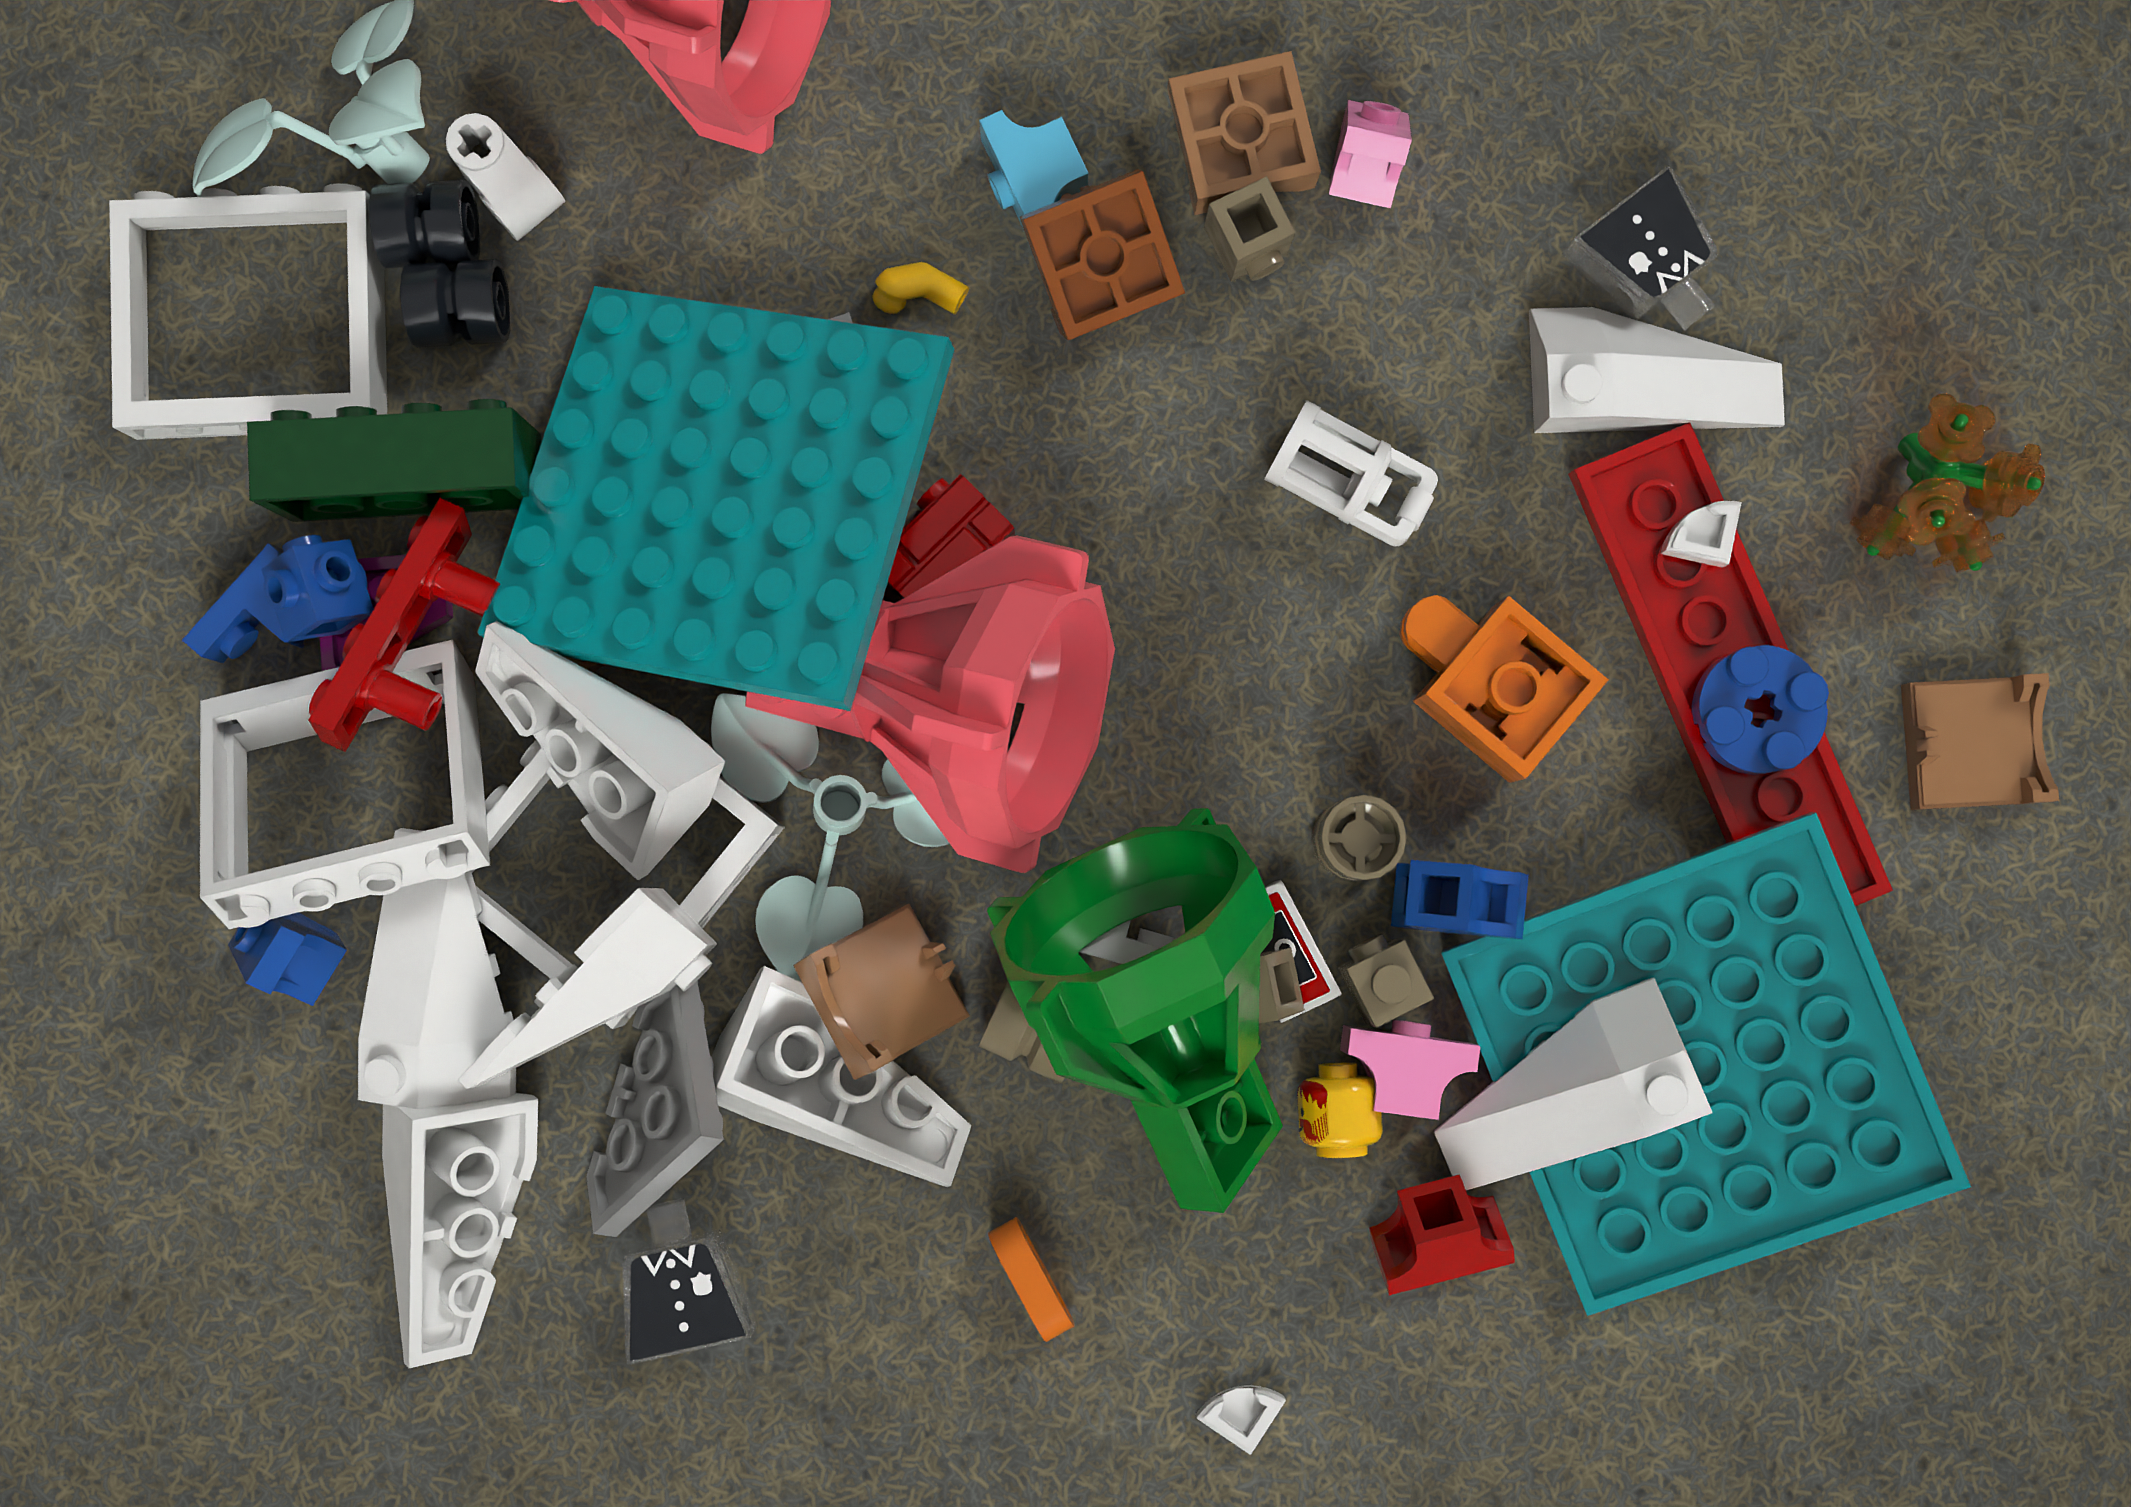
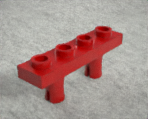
M439 498L429 516L422 515L414 524L407 543L409 551L397 570L392 568L383 576L376 591L375 602L377 605L365 625L362 623L357 624L348 635L342 652L344 660L332 680L325 679L313 694L309 705V714L311 716L308 721L322 742L346 752L369 711H372L374 708L424 731L428 730L436 720L443 701L441 694L392 672L435 600L438 598L444 599L483 617L484 612L487 611L500 586V583L494 579L456 563L472 536L464 508Z

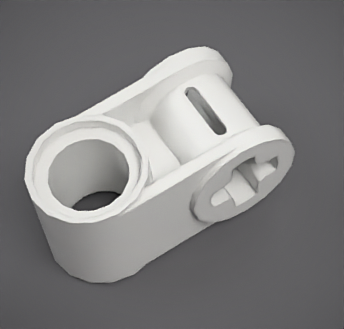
M478 113L465 114L456 119L449 127L446 136L448 153L459 167L464 178L477 191L482 202L516 241H519L565 203L561 193L530 157H526L498 124L488 116ZM478 144L491 151L482 159L476 153L471 152L474 146Z

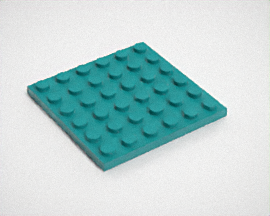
M594 286L530 476L529 497H523L495 579V581L500 583V586L487 611L484 612L478 634L484 638L486 626L498 621L524 635L530 643L548 648L564 657L851 711L955 349L949 337Z
M1816 812L1807 813L1524 920L1523 940L1479 936L1444 949L1441 952L1493 1082H1496L1528 1056V1053L1543 1040L1546 1041L1591 1001L1654 977L1713 1112L1646 1138L1529 1172L1587 1316L1971 1187Z

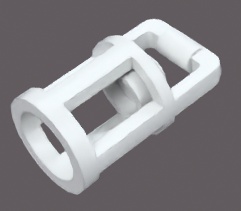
M1307 400L1264 480L1277 487L1285 488L1339 517L1338 519L1346 524L1350 523L1389 545H1403L1412 532L1419 529L1433 502L1434 497L1432 493L1438 482L1435 471L1391 448V445L1383 440L1378 441L1320 410L1321 407ZM1302 444L1354 473L1351 478H1348L1299 452L1298 449ZM1387 467L1417 483L1416 487L1410 489L1395 518L1396 526H1392L1364 511L1368 503L1378 507L1393 480L1384 475Z

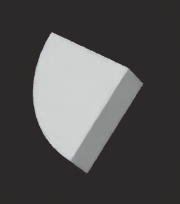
M1718 501L1690 512L1670 530L1660 554L1718 567L1728 565L1742 502Z
M1253 1385L1237 1386L1226 1389L1210 1398L1195 1415L1198 1420L1251 1455L1286 1399L1280 1393L1265 1387Z

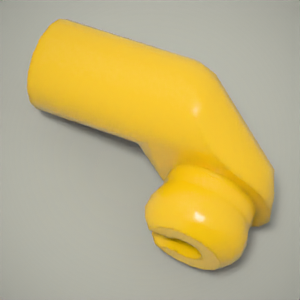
M916 262L886 268L875 280L878 287L875 289L872 298L877 308L889 314L900 312L905 307L906 300L924 297L955 315L970 288L928 263Z

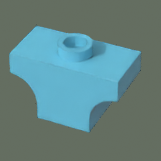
M1003 110L979 120L981 141L995 169L994 172L987 174L990 186L1000 207L1004 210L1013 206L1020 223V216L1057 202L1066 193L1073 195L1081 192V187L1088 186L1089 173L1062 117L1033 128L1015 124L1004 114Z

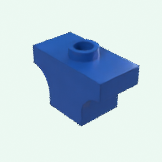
M1411 860L1410 864L1397 863L1391 926L1403 929L1523 940L1529 875L1521 872L1488 869L1471 864Z
M299 912L270 919L257 927H238L228 944L246 984L268 994H271L272 991L287 994L311 1006L314 1005L347 951L337 933Z

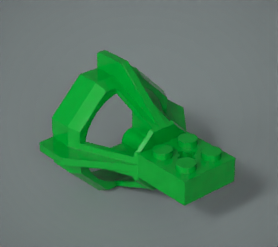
M1193 808L1177 826L1140 827L1046 870L1022 897H998L988 907L987 912L994 926L990 935L1007 980L1029 1026L1036 1031L1056 1075L1130 1099L1180 1209L1224 1213L1283 1127L1254 1059L1261 1049V1039L1259 1038L1260 954L1273 938L1275 911L1256 865L1227 824L1216 825L1208 808ZM1182 906L1185 933L1149 954L1124 964L1095 972L1078 954L1089 943L1127 921L1157 910Z

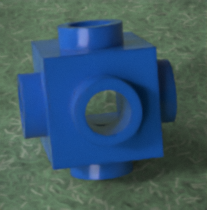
M308 535L293 539L282 546L283 553L261 569L264 576L265 596L271 607L275 609L285 642L343 634L369 617L374 610L367 590L365 570L357 561L350 539L323 542L320 535Z

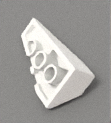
M498 621L486 626L475 673L519 735L526 737L533 735L552 764L546 770V773L556 787L560 788L568 784L589 813L580 821L593 839L637 880L647 876L709 806L725 760L680 719L552 650L530 643L524 635Z
M400 828L395 830L394 838L422 831ZM471 870L456 878L433 879L400 887L391 894L383 895L358 1038V1100L412 1109H425L510 1098L516 1094V1068L485 1084L466 1089L458 1080L494 1039L514 1020L512 1012H504L494 978L500 974L495 953L488 955L478 922L482 907Z
M638 888L574 952L584 963L579 968L575 964L571 965L557 977L550 979L535 995L537 998L534 1003L539 1009L531 1017L525 1012L513 1020L460 1076L459 1082L466 1089L485 1084L670 991L676 985L683 991H686L713 964L706 955L717 943L664 889Z
M766 966L760 968L721 1033L712 1055L714 1064L713 1078L718 1106L765 1125L945 1187L951 1186L972 1125L915 1075L910 1076L894 1061L854 1080L803 983Z
M1654 977L1588 1003L1561 1029L1546 1041L1543 1040L1522 1061L1496 1082H1492L1434 1130L1452 1176L1460 1174L1466 1190L1646 1138L1713 1113Z
M516 1093L510 1098L425 1109H412L383 1104L382 1159L404 1364L408 1368L472 1354L496 1283V1279L490 1272L500 1251L503 1239L511 1238L517 1217L512 1212L523 1180L530 1181L537 1161L538 1098L534 1095Z

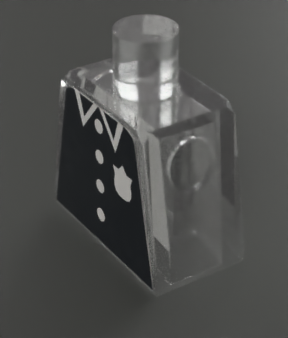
M1669 165L1578 234L1562 253V256L1569 264L1631 319L1638 321L1662 302L1685 331L1715 307L1714 303L1694 280V277L1718 256L1717 247L1677 175Z
M685 1199L662 1202L646 1209L653 1244L635 1247L624 1255L625 1354L627 1365L751 1338L758 1327L757 1317L722 1228L692 1235Z

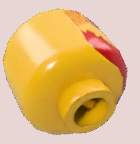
M1357 1063L1319 1064V1076L1307 1078L1298 1086V1118L1301 1140L1310 1146L1316 1147V1156L1350 1158L1367 1155V1146L1378 1142L1383 1132L1382 1112L1373 1111L1374 1079L1369 1076L1358 1075Z

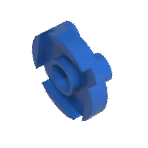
M1770 645L1745 647L1721 658L1710 665L1703 673L1693 695L1694 724L1699 725L1700 734L1706 742L1703 744L1710 756L1723 766L1733 771L1750 775L1791 769L1800 764L1804 758L1813 752L1823 736L1827 723L1828 709L1826 701L1829 690L1823 677L1813 672L1809 664L1796 654ZM1764 694L1770 699V707L1774 709L1773 720H1764L1760 727H1756L1751 724L1753 713L1744 708L1747 699H1759Z

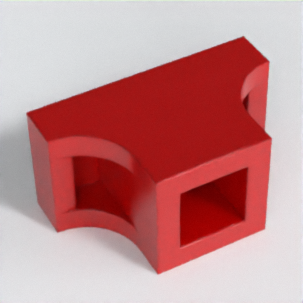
M1460 1174L1397 1190L1398 1206L1395 1212L1382 1223L1369 1227L1372 1246L1389 1295L1515 1263L1514 1247L1494 1196L1474 1197L1468 1195Z

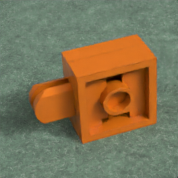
M1438 595L1420 600L1405 613L1401 621L1399 635L1403 644L1436 672L1413 702L1509 783L1526 779L1609 680L1510 596L1495 604L1478 624L1447 598Z

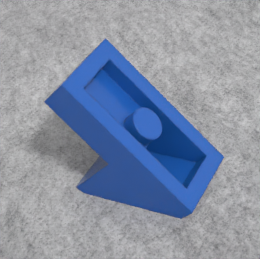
M268 543L182 641L199 656L220 663H224L228 657L236 659L250 649L259 635L258 630L255 629L259 622L285 642L275 609L271 607L266 599L264 576L261 570L281 555L283 549ZM304 640L285 642L300 648L304 647Z

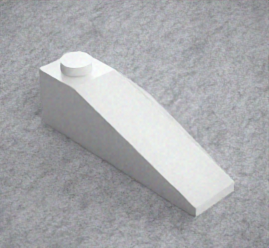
M1594 307L1535 308L1529 310L1534 433L1672 430L1689 422L1693 429L1783 427L1785 425L1781 363Z

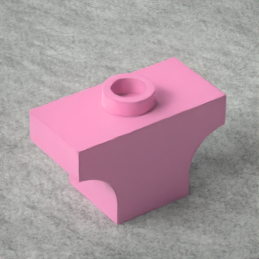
M1347 101L1329 180V195L1391 208L1398 179L1406 163L1412 140L1408 113L1401 112L1400 109L1392 105L1375 101H1364V103Z
M1393 1020L1391 1032L1343 1025L1340 1051L1355 1056L1364 1066L1367 1076L1374 1079L1373 1111L1439 1120L1441 1097L1445 1087L1453 1078L1460 1074L1477 1072L1480 1046L1470 1042L1430 1037L1431 1025Z

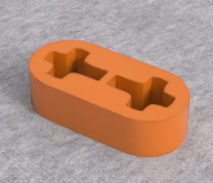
M1015 1217L988 1232L991 1244L1044 1341L1048 1342L1075 1326L1073 1318L1020 1220Z

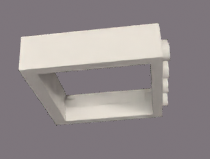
M330 184L324 187V192L300 193L298 190L290 187L268 186L260 190V195L237 196L236 193L229 190L209 188L203 189L201 197L197 195V197L174 198L172 195L164 192L141 191L134 194V200H109L112 427L136 440L247 435V422L270 421V413L278 410H300L311 413L312 418L336 417V409L341 407L363 406L376 409L377 415L387 414L384 267L377 257L371 235L369 219L370 195L355 185ZM347 223L350 393L149 401L146 230Z
M453 640L404 651L392 672L441 694L442 704H445L453 824L248 874L247 752L317 735L308 721L311 716L309 714V705L318 686L325 679L332 680L339 667L200 701V898L228 929L257 927L270 919L302 911H322L330 908L335 903L368 895H387L397 891L400 887L433 879L456 878L466 871L490 866L475 682L471 669ZM442 669V674L433 675L431 673L432 671ZM374 708L372 711H369L363 723L391 717L392 715ZM237 719L239 723L233 724L231 720Z
M537 740L530 745L522 756L520 764L525 768L510 787H507L505 784L500 785L485 800L489 852L550 779L546 770L552 764ZM721 775L712 798L745 823V825L679 905L702 929L785 828L756 803L749 800L729 784ZM476 886L482 907L478 920L550 979L557 977L573 965ZM638 1007L606 1022V1024L612 1029L624 1026Z

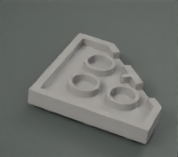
M698 981L686 991H683L676 985L670 991L637 1008L632 1026L641 1029L642 1033L634 1052L632 1065L621 1063L605 1113L616 1118L608 1138L607 1149L605 1153L594 1151L586 1176L593 1234L617 1237L724 1140L722 1132L723 1118L718 1108L713 1078L714 1064L709 1053L704 1023L705 1011L700 999Z

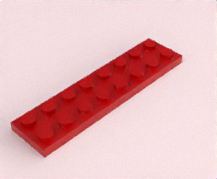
M1691 423L1679 426L1568 474L1726 843L1807 813L1816 812L1854 905L1858 906L1893 891L1825 732L1813 752L1794 768L1758 775L1739 773L1723 766L1710 756L1703 745L1706 742L1700 734L1699 725L1694 724L1692 700L1696 686L1708 667L1732 652L1745 647L1770 645L1788 651L1789 649L1737 529L1730 562L1724 567L1660 554L1668 533L1680 519L1700 507L1724 501ZM1762 694L1759 699L1746 700L1744 708L1753 713L1751 724L1760 727L1764 720H1773L1774 709L1770 707V699Z

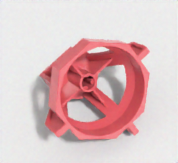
M550 0L562 3L577 1L595 25L598 27L604 26L622 40L699 136L758 154L764 153L773 145L775 116L795 102L830 16L831 0H749L738 35L721 63L720 39L724 0Z
M1018 535L1010 536L896 603L882 600L851 711L748 691L745 706L862 738L866 742L870 741L884 753L958 855L1019 873H1026L1034 869L1037 864L1041 837L1059 828L1098 747L1115 652L1101 585L1085 582L1089 563V556L1086 552ZM1022 703L1025 704L1022 716L1008 750L1016 704Z

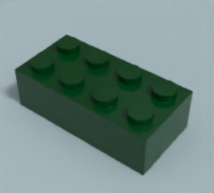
M496 399L471 400L467 402V410L442 411V406L433 403H409L401 406V413L381 415H377V410L374 408L347 406L336 409V417L312 418V414L306 411L278 410L270 413V421L247 422L249 500L292 522L430 515L439 498L464 508L465 513L519 510L523 497H529L530 476L542 443L541 434L512 407L507 408L505 401Z

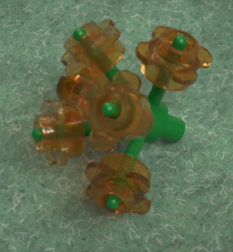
M1942 393L1934 396L1928 405L1931 413L1928 424L1923 426L1919 433L1908 434L1898 444V451L1909 462L1906 474L1913 482L1911 486L1899 497L1897 505L1893 510L1880 504H1874L1866 516L1863 515L1861 519L1853 517L1849 523L1861 531L1857 541L1867 549V553L1871 556L1877 555L1886 560H1890L1894 554L1902 557L1904 553L1913 556L1916 548L1910 542L1915 545L1925 546L1934 540L1940 553V557L1931 562L1934 568L1942 565H1953L1956 573L1969 569L1978 571L1983 563L1994 557L1990 547L2006 539L2004 533L1992 536L1985 521L1991 523L1999 515L2012 518L2023 505L2029 506L2041 493L2045 481L2044 467L2038 464L2041 458V449L2038 445L2029 443L2025 446L2022 453L2001 450L1982 465L1975 464L1974 462L1980 460L1985 453L1982 440L1985 432L1990 430L1995 424V415L1987 406L1978 405L1973 407L1966 403H1959L1951 394ZM1965 485L1970 486L1969 499L1971 505L1983 510L1982 518L1975 521L1973 512L1965 508L1963 498L1966 495Z

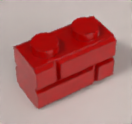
M960 474L950 484L944 478H941L918 500L916 505L922 512L903 528L887 585L903 599L1008 537L1015 536V528L963 475Z

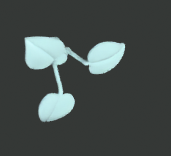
M394 0L369 11L355 21L338 40L332 54V67L339 74L343 75L356 69V74L362 83V87L358 92V96L353 97L336 114L329 127V136L281 111L271 113L272 105L266 99L261 98L251 101L224 117L206 138L194 166V193L201 197L204 188L223 182L247 168L265 149L273 129L280 127L292 130L347 158L357 169L368 164L387 184L413 183L426 169L430 159L429 154L406 132L425 127L420 104V70L410 59H403L383 67L372 75L373 63L391 55L405 37L413 16L414 0ZM356 143V146L354 148L348 146Z
M722 693L715 701L711 737L713 750L725 760L721 772L723 778L749 800L759 803L776 800L784 792L789 781L797 788L815 794L813 804L814 818L820 828L827 832L816 884L802 876L785 877L765 891L756 909V933L765 954L777 972L802 982L793 966L794 964L815 951L856 932L863 926V910L860 899L855 892L845 887H827L839 835H846L855 831L864 820L866 808L888 809L894 807V825L897 831L910 842L923 847H940L950 843L888 759L884 763L881 775L883 785L890 795L886 797L877 796L874 792L866 793L863 786L856 779L846 775L832 776L823 782L817 778L813 780L805 778L799 772L809 768L816 759L819 748L817 727L746 707V696Z

